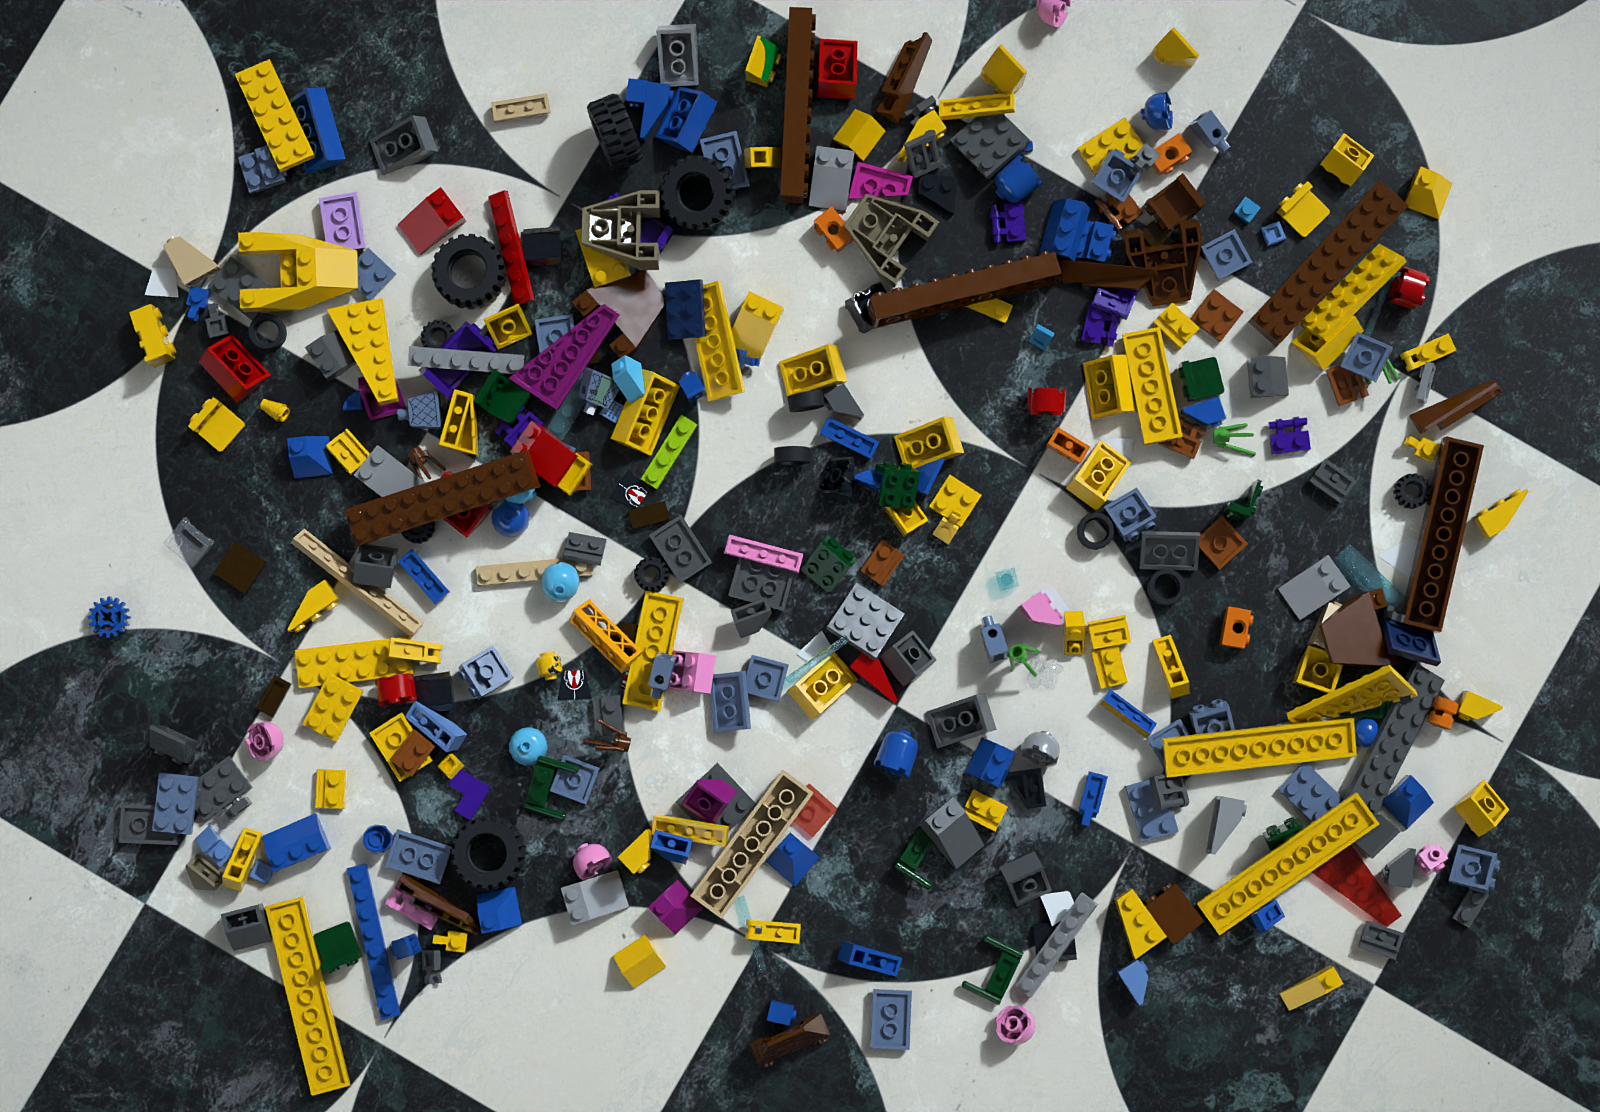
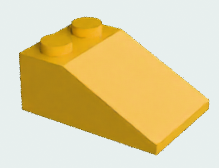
M1002 44L997 47L981 70L982 80L987 85L991 84L995 88L994 92L996 94L1016 93L1023 86L1027 71Z
M582 228L575 230L594 287L631 276L627 264L582 245Z
M749 291L732 328L735 348L747 350L746 356L761 360L784 312V307Z
M827 344L779 361L787 396L806 391L824 390L847 382L837 345Z
M943 416L894 436L902 463L911 464L914 469L940 458L945 461L964 453L953 417Z
M1100 440L1066 489L1097 511L1106 502L1131 461Z
M832 651L790 687L787 692L810 719L813 720L852 686L858 678L839 656Z

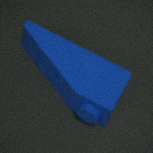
M647 82L640 134L641 142L647 140L669 108V102H673L674 91H671L670 84Z
M416 933L391 942L392 946H390L391 953L397 960L422 951Z
M847 941L842 942L838 960L847 964L896 977L902 961L901 957Z

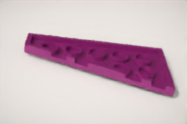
M606 304L601 305L510 376L509 379L557 410L620 313Z

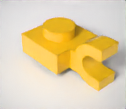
M1409 436L1405 438L1403 443L1415 449L1413 455L1429 463L1433 462L1440 447L1439 444L1424 437H1421L1420 441H1418L1416 438Z
M955 509L949 520L943 517L933 535L949 545L959 529L955 523L962 513Z
M448 931V936L433 935V943L446 944L447 951L465 953L468 933Z

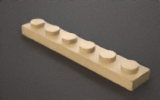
M561 558L476 566L477 584L482 586L541 580L544 570L549 565L559 564V562L573 566L577 570L579 577L593 575L592 564Z

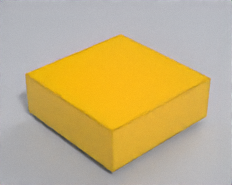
M451 752L438 765V768L451 780L464 767L461 761Z

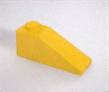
M1168 635L1152 640L1171 699L1190 694L1189 680L1172 636Z
M244 827L222 876L223 887L242 892L262 838L261 832Z
M1329 965L1279 994L1290 1011L1343 985V982L1335 968Z

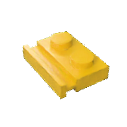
M1173 302L1153 322L1156 327H1160L1161 332L1179 349L1200 329Z
M345 429L343 433L326 445L327 450L350 475L355 473L370 455L348 429Z
M1126 615L1087 622L1093 650L1131 642Z
M1118 645L1091 651L1100 689L1128 682Z
M317 769L315 808H345L346 770Z
M973 789L963 809L969 819L996 832L1008 806Z

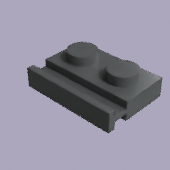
M1324 459L1309 480L1311 484L1339 504H1341L1357 482L1327 459Z
M569 532L563 559L601 566L607 539Z
M620 695L592 698L596 737L617 735V733L596 722L597 718L625 732Z
M1366 920L1358 947L1396 960L1404 933Z

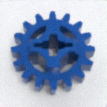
M108 596L107 601L104 598H100V603H93L95 609H89L92 612V615L88 616L89 619H92L89 626H95L93 632L97 633L100 631V637H104L105 634L107 638H111L112 634L115 637H119V631L125 633L126 631L123 627L130 626L126 622L127 619H131V616L126 614L130 609L124 608L126 603H119V598L113 600L112 597ZM106 605H115L111 609L104 607ZM106 613L112 614V615H111L112 621H108V620H107V619H108V616H107ZM109 625L114 627L112 630H105L104 628H107Z

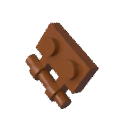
M1105 193V197L1108 199L1107 202L1104 203L1101 197L1094 201L1099 207V212L1106 216L1109 220L1108 224L1114 225L1117 232L1123 228L1119 221L1123 219L1128 225L1143 214L1130 194L1124 203H1121ZM1111 206L1118 212L1117 216H1114L1109 208Z
M1341 365L1326 370L1338 406L1358 400L1355 392L1360 391L1362 398L1369 396L1367 382H1364L1363 377L1341 368ZM1353 375L1357 383V386L1354 387L1350 379V376Z
M1179 416L1180 426L1191 431L1189 436L1182 433L1183 437L1181 439L1160 442L1158 445L1195 459L1202 442L1195 439L1196 434L1204 436L1206 429L1201 428L1197 423H1189Z

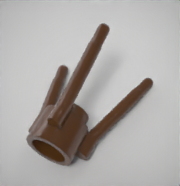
M416 447L407 455L417 476L423 481L424 479L418 467L422 469L429 480L431 479L429 472L423 465L427 462L426 457L443 471H446V467L431 456L426 449L422 451L420 447Z
M598 718L596 722L619 734V737L615 736L613 743L592 739L583 740L585 743L602 745L595 746V749L626 753L631 743V738L627 737V732L620 731Z

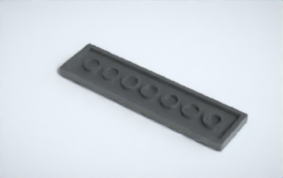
M1415 662L1412 663L1404 679L1416 690L1418 697L1411 698L1408 695L1401 697L1398 702H1392L1343 798L1345 800L1357 792L1375 816L1432 707L1435 696L1438 695L1445 681Z

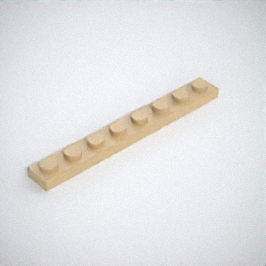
M303 529L293 538L291 543L407 635L412 637L422 627L424 622L378 586L360 585L352 582L354 567L306 529Z

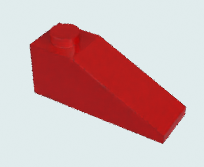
M861 652L850 668L895 703L897 698L877 657L873 660Z

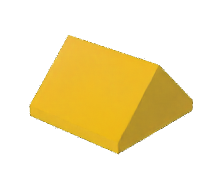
M855 109L833 140L846 150L854 151V155L864 162L886 131L871 115Z
M519 304L483 319L498 350L532 335V331Z
M916 501L912 509L884 507L903 537L928 521Z
M646 934L613 955L622 974L633 988L667 967Z

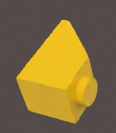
M1466 690L1463 691L1458 704L1460 706L1457 713L1459 718L1469 722L1470 719L1476 720L1500 711L1503 706Z

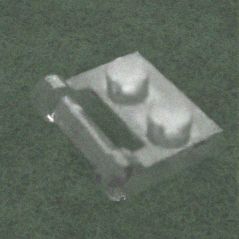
M186 517L180 521L175 530L163 542L165 546L191 568L197 565L215 543V541L211 538L208 539L190 524V520ZM184 529L203 544L201 549L182 534Z

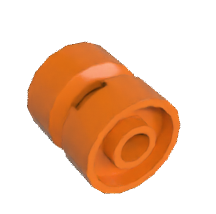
M1435 696L1432 704L1434 710L1430 711L1427 722L1451 730L1454 722L1452 716L1457 714L1460 704L1440 696Z

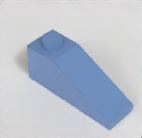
M417 701L413 703L405 718L446 752L458 750L467 736L455 723Z

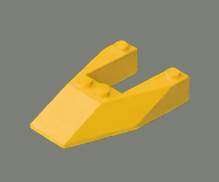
M238 233L239 252L243 256L280 255L281 288L240 289V309L245 313L303 310L358 289L357 250L300 234Z

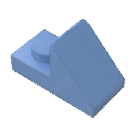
M210 825L195 838L203 853H208L220 867L233 854L232 848Z

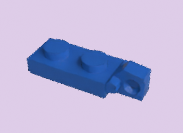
M1088 772L1079 806V814L1083 815L1081 825L1089 826L1091 817L1096 818V815L1099 813L1108 776Z

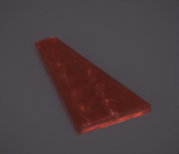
M1349 845L1312 871L1319 879L1357 905L1383 926H1389L1402 916L1352 845Z

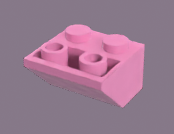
M1040 591L1019 606L1030 623L1058 627L1062 624V615L1057 609L1053 610L1050 606L1051 600L1046 593L1042 594Z
M673 651V656H677L668 689L711 694L716 656L696 652Z

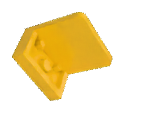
M1308 181L1304 185L1300 183L1293 190L1295 194L1291 198L1287 196L1279 204L1281 208L1277 211L1302 237H1306L1330 213V210L1310 191L1313 186Z
M213 397L205 401L202 405L203 409L199 414L196 413L191 417L188 427L202 436L219 452H223L245 427V423Z

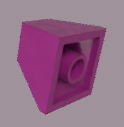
M364 376L358 378L359 391L370 421L397 414L398 409L406 408L397 379L396 386L399 402L379 405Z
M700 779L695 782L681 804L707 823L715 824L737 790L722 779Z
M676 880L648 908L676 935L703 909V906L691 897L690 892Z

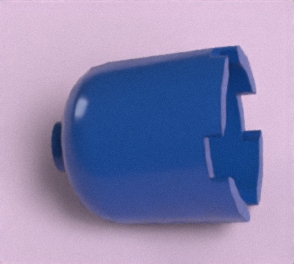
M1020 154L995 177L996 194L1001 200L1005 198L1011 203L1020 202L1043 184L1041 180H1036L1039 176L1028 163L1021 162L1023 157Z
M900 729L899 732H889L883 739L873 765L877 768L881 765L886 767L885 772L902 777L904 774L905 777L909 778L918 752L917 741L906 730Z

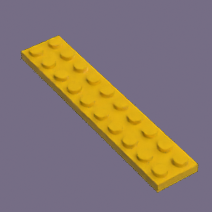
M1353 717L1162 738L1167 778L1357 756Z
M1355 792L1197 902V905L1217 933L1221 935L1377 827L1379 823L1358 793Z
M304 896L265 906L311 1095L350 1086Z

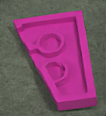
M858 162L848 199L863 198L865 194L875 197L908 195L913 176Z

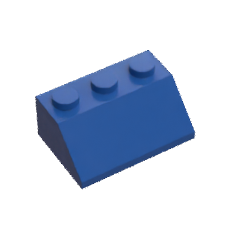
M679 87L655 138L680 150L693 153L710 116L714 112L717 102L702 91Z
M1067 198L1053 201L1039 253L1049 251V253L1055 252L1059 260H1076L1090 211L1085 202Z
M317 813L263 835L266 855L273 872L280 871L331 849Z

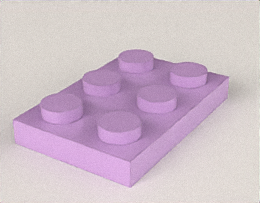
M353 192L319 198L326 242L353 250L366 249L358 193Z

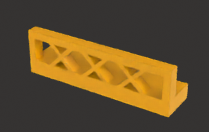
M590 599L573 610L569 621L621 673L626 671L630 663L642 654V651ZM589 607L593 611V616L587 615L583 610ZM597 621L604 622L607 625V629L600 628L597 625ZM610 634L617 635L620 638V642H614L610 638ZM624 648H630L634 654L629 657L624 652Z

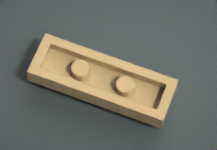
M547 93L491 102L494 122L551 113Z

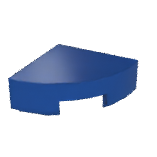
M360 391L353 392L346 399L343 411L363 410V400Z

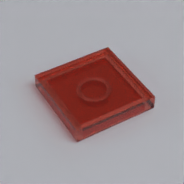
M809 783L806 787L814 793L794 819V822L813 838L838 808Z

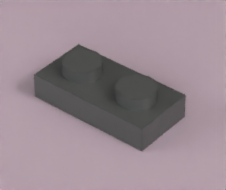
M1468 888L1451 918L1470 928L1489 895L1472 891Z

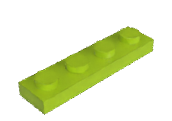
M681 415L641 480L658 490L698 425Z

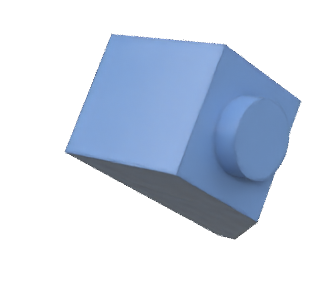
M1134 959L1116 972L1136 1003L1140 1006L1144 1001L1148 981L1146 971H1148V968L1143 961L1139 962L1137 959Z

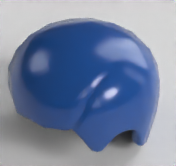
M1362 718L1354 722L1356 746L1367 748L1370 747L1380 727L1375 720Z
M372 825L363 834V844L371 853L381 854L386 852L392 845L393 835L384 825Z

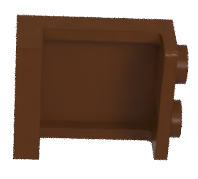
M1182 173L1176 180L1152 198L1146 200L1145 210L1150 216L1156 218V224L1162 231L1165 230L1168 234L1178 226L1177 222L1187 220L1203 208L1206 202Z
M1168 883L1160 889L1162 891L1157 896L1153 894L1145 900L1146 904L1144 906L1165 933L1168 941L1174 945L1201 925L1204 920L1176 883L1172 885Z

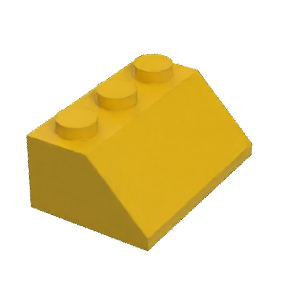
M1352 316L1327 342L1304 329L1292 341V344L1312 364L1324 371L1352 343L1356 333L1362 334L1364 330L1357 318Z
M1109 355L1083 363L1092 419L1136 411L1126 355Z
M646 829L618 856L633 874L637 872L642 873L651 865L648 861L651 859L652 854L650 849L652 831Z

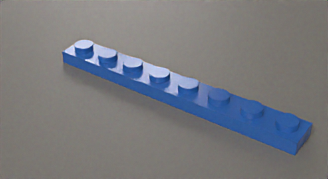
M363 864L347 868L381 1020L400 1016V1007L368 866Z

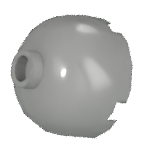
M1041 731L1032 733L1025 738L1020 752H1022L1021 755L1026 760L1039 765V761L1046 763L1045 766L1050 767L1057 764L1060 747L1051 733Z

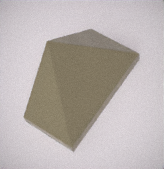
M197 854L186 864L185 867L194 889L216 891L223 884V873L201 855Z

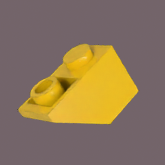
M750 147L744 149L745 168L782 167L781 148Z
M1064 611V655H1084L1083 611Z

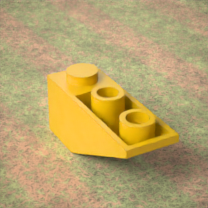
M932 110L918 119L906 142L924 135L928 130H935L937 136L935 140L937 142L945 136L944 133H946L947 128L935 110ZM904 146L897 157L898 163L908 161Z
M1518 489L1509 494L1511 498L1505 501L1502 498L1493 504L1494 508L1489 511L1485 508L1477 513L1478 517L1473 520L1484 539H1488L1507 528L1529 492L1527 489L1523 491Z
M323 580L307 592L288 627L289 632L295 631L297 633L306 627L304 624L310 620L312 622L316 621L322 616L320 613L326 609L330 611L338 605L337 602L340 599L328 581Z

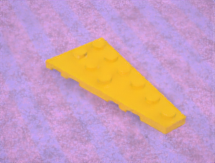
M383 298L327 309L379 405L399 402Z
M1388 665L1369 675H1364L1352 683H1347L1335 691H1330L1318 699H1313L1303 706L1296 707L1288 712L1287 716L1288 720L1292 723L1321 721L1323 717L1332 716L1336 718L1340 717L1339 713L1350 711V714L1379 707L1385 701L1392 700L1394 703L1400 701L1401 697L1410 695L1411 698L1418 697L1416 690L1395 669Z

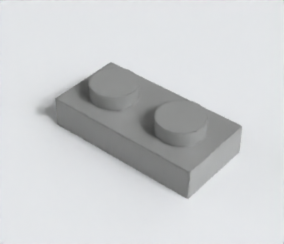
M1426 362L1425 367H1421L1419 378H1421L1420 385L1416 386L1414 393L1419 403H1427L1436 370L1434 363Z

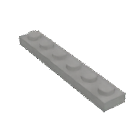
M409 346L408 366L492 372L495 369L500 373L514 374L524 366V355Z
M1083 892L1080 893L1020 978L1016 987L1028 997L1032 998L1095 910L1098 905Z

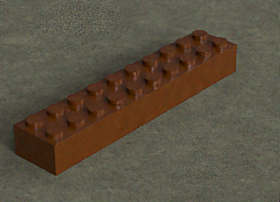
M789 7L781 203L804 204V198H808V183H805V180H808L809 164H805V162L809 161L810 145H806V142H810L811 127L807 126V124H811L812 108H808V105H812V89H809V86H813V70H810V68H814V51H811V49H815V33H812V31L816 30V14H812V8Z
M1380 180L1248 322L1277 347L1409 205Z
M1045 251L1039 253L1036 257L1024 256L1020 258V261L1013 262L1008 260L999 266H985L983 270L979 271L971 269L963 275L951 274L946 279L939 280V278L929 280L926 284H912L906 289L898 287L886 294L878 292L870 297L867 309L872 327L876 329L1054 285L1061 275V270L1056 253Z
M1448 436L1441 439L1429 490L1431 495L1428 496L1429 499L1426 503L1401 614L1405 615L1402 624L1433 633L1442 632L1484 445Z
M526 450L344 509L355 545L360 546L541 486L530 452Z

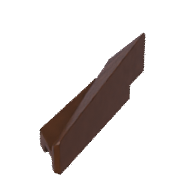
M927 32L922 33V37L915 41L909 40L904 43L881 90L886 96L876 111L898 125L903 120L904 112H906L932 44V39Z
M1070 260L1061 261L1063 284L1082 283L1083 287L1141 290L1150 279L1158 276V272L1151 268Z
M1490 380L1410 414L1409 417L1420 434L1436 424L1441 431L1503 391L1496 380Z
M402 873L395 889L412 897L409 904L477 935L480 929L479 920L410 874Z

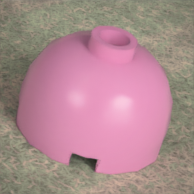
M1037 0L1036 7H1038L1040 19L1052 27H1060L1068 15L1065 10L1067 6L1070 7L1071 0Z
M258 722L248 728L249 738H246V745L253 758L265 761L276 757L283 748V735L278 726L270 722Z
M585 843L577 849L578 852L573 859V867L578 877L586 880L599 874L596 871L602 866L606 869L613 859L604 846L600 844L588 845Z
M1020 1005L1006 1006L996 1018V1023H998L996 1033L1000 1039L1009 1044L1020 1045L1026 1043L1035 1032L1033 1015Z

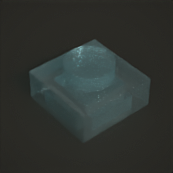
M1014 568L995 572L999 591L1019 587Z

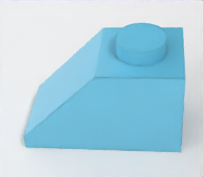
M624 355L611 364L613 380L628 402L633 403L645 395L641 363Z

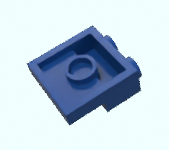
M1086 221L1076 258L1100 264L1110 260L1112 249H1109V244L1114 242L1116 231L1113 230L1114 225L1097 221Z

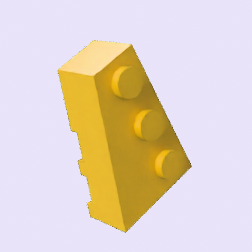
M149 304L129 312L135 332L138 333L141 340L139 342L140 347L144 348L146 353L144 357L145 362L155 368L175 360L174 353H176L173 343L168 341L167 336H169V332L165 325L162 326L160 321L162 314L159 308Z
M454 389L439 445L443 448L479 457L476 403L474 402L476 397L473 394Z
M1129 888L1114 899L1133 959H1137L1167 937L1132 888Z

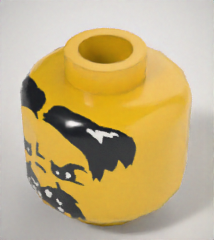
M554 651L539 654L540 657L536 659L538 675L545 677V680L557 679V675L562 672L560 656L555 654Z

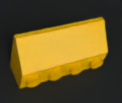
M642 369L645 395L633 403L626 400L611 439L651 456L680 385L655 372Z

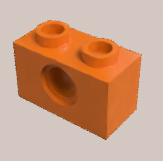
M1180 133L1154 149L1160 156L1152 167L1158 176L1163 173L1167 175L1174 170L1173 166L1178 163L1182 165L1190 159L1189 156L1192 150ZM1165 153H1173L1175 159H1167Z
M832 206L814 220V230L819 236L823 235L827 239L826 244L832 251L835 249L838 253L853 241V238L844 226V220ZM830 227H836L838 228L839 232L835 235H831L828 232V229Z
M1058 427L1046 445L1077 465H1080L1090 449L1089 445Z
M1230 606L1225 608L1219 645L1238 649H1245V645L1248 646L1250 641V634H1247L1248 627H1251L1253 623L1251 610ZM1234 623H1239L1242 627L1239 634L1233 631Z

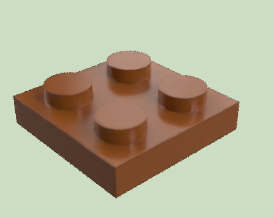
M1213 289L1190 319L1218 342H1221L1244 311Z
M1221 516L1200 535L1199 549L1220 570L1248 543Z

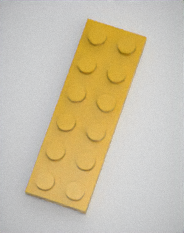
M270 59L236 73L235 76L279 171L283 172L315 158Z
M1378 244L1300 322L1301 327L1327 342L1406 263L1405 258Z
M714 281L703 285L706 337L694 338L706 394L710 402L745 392L721 281Z
M1160 327L1122 334L1144 445L1181 439L1183 436Z
M651 591L645 592L635 645L642 651V654L630 664L622 704L661 711L665 690H663L661 699L653 698L650 696L652 686H649L648 683L656 654L662 652L672 655L684 598ZM658 675V679L663 681L664 678Z
M410 636L398 637L399 639L411 640ZM389 639L295 650L299 688L322 686L329 673L347 682L373 680L406 673L414 675V665L412 660L388 658Z

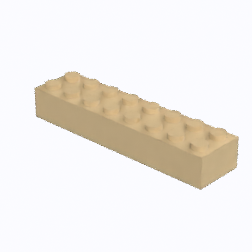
M782 770L690 896L722 919L814 792Z

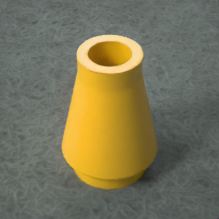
M263 399L260 404V409L277 422H284L290 412L286 404Z

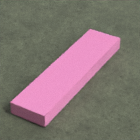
M729 535L724 554L799 573L803 558L802 553Z

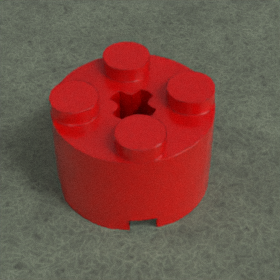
M1402 266L1398 270L1401 274L1399 277L1395 276L1391 285L1389 297L1393 299L1390 300V303L1413 310L1417 305L1421 306L1425 299L1423 292L1429 284L1430 276H1427L1424 272Z
M1028 388L1027 411H1030L1031 415H1042V411H1050V415L1062 416V412H1065L1066 389L1058 392V388H1036V392H1033L1032 388Z
M397 674L391 677L385 676L375 679L379 707L388 706L393 703L395 705L406 704L407 702L417 700L413 674Z

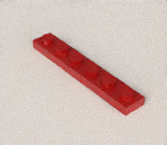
M503 190L488 197L515 305H522L535 299L509 193Z

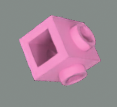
M1435 843L1432 846L1427 844L1421 848L1414 861L1426 876L1433 871L1437 873L1442 870L1448 857L1445 850Z

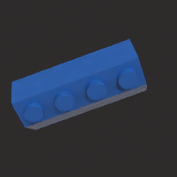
M306 88L291 98L289 102L315 155V158L303 162L306 174L333 167L345 160L344 150L342 149L325 88Z

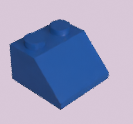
M982 737L966 773L1001 789L1017 753Z

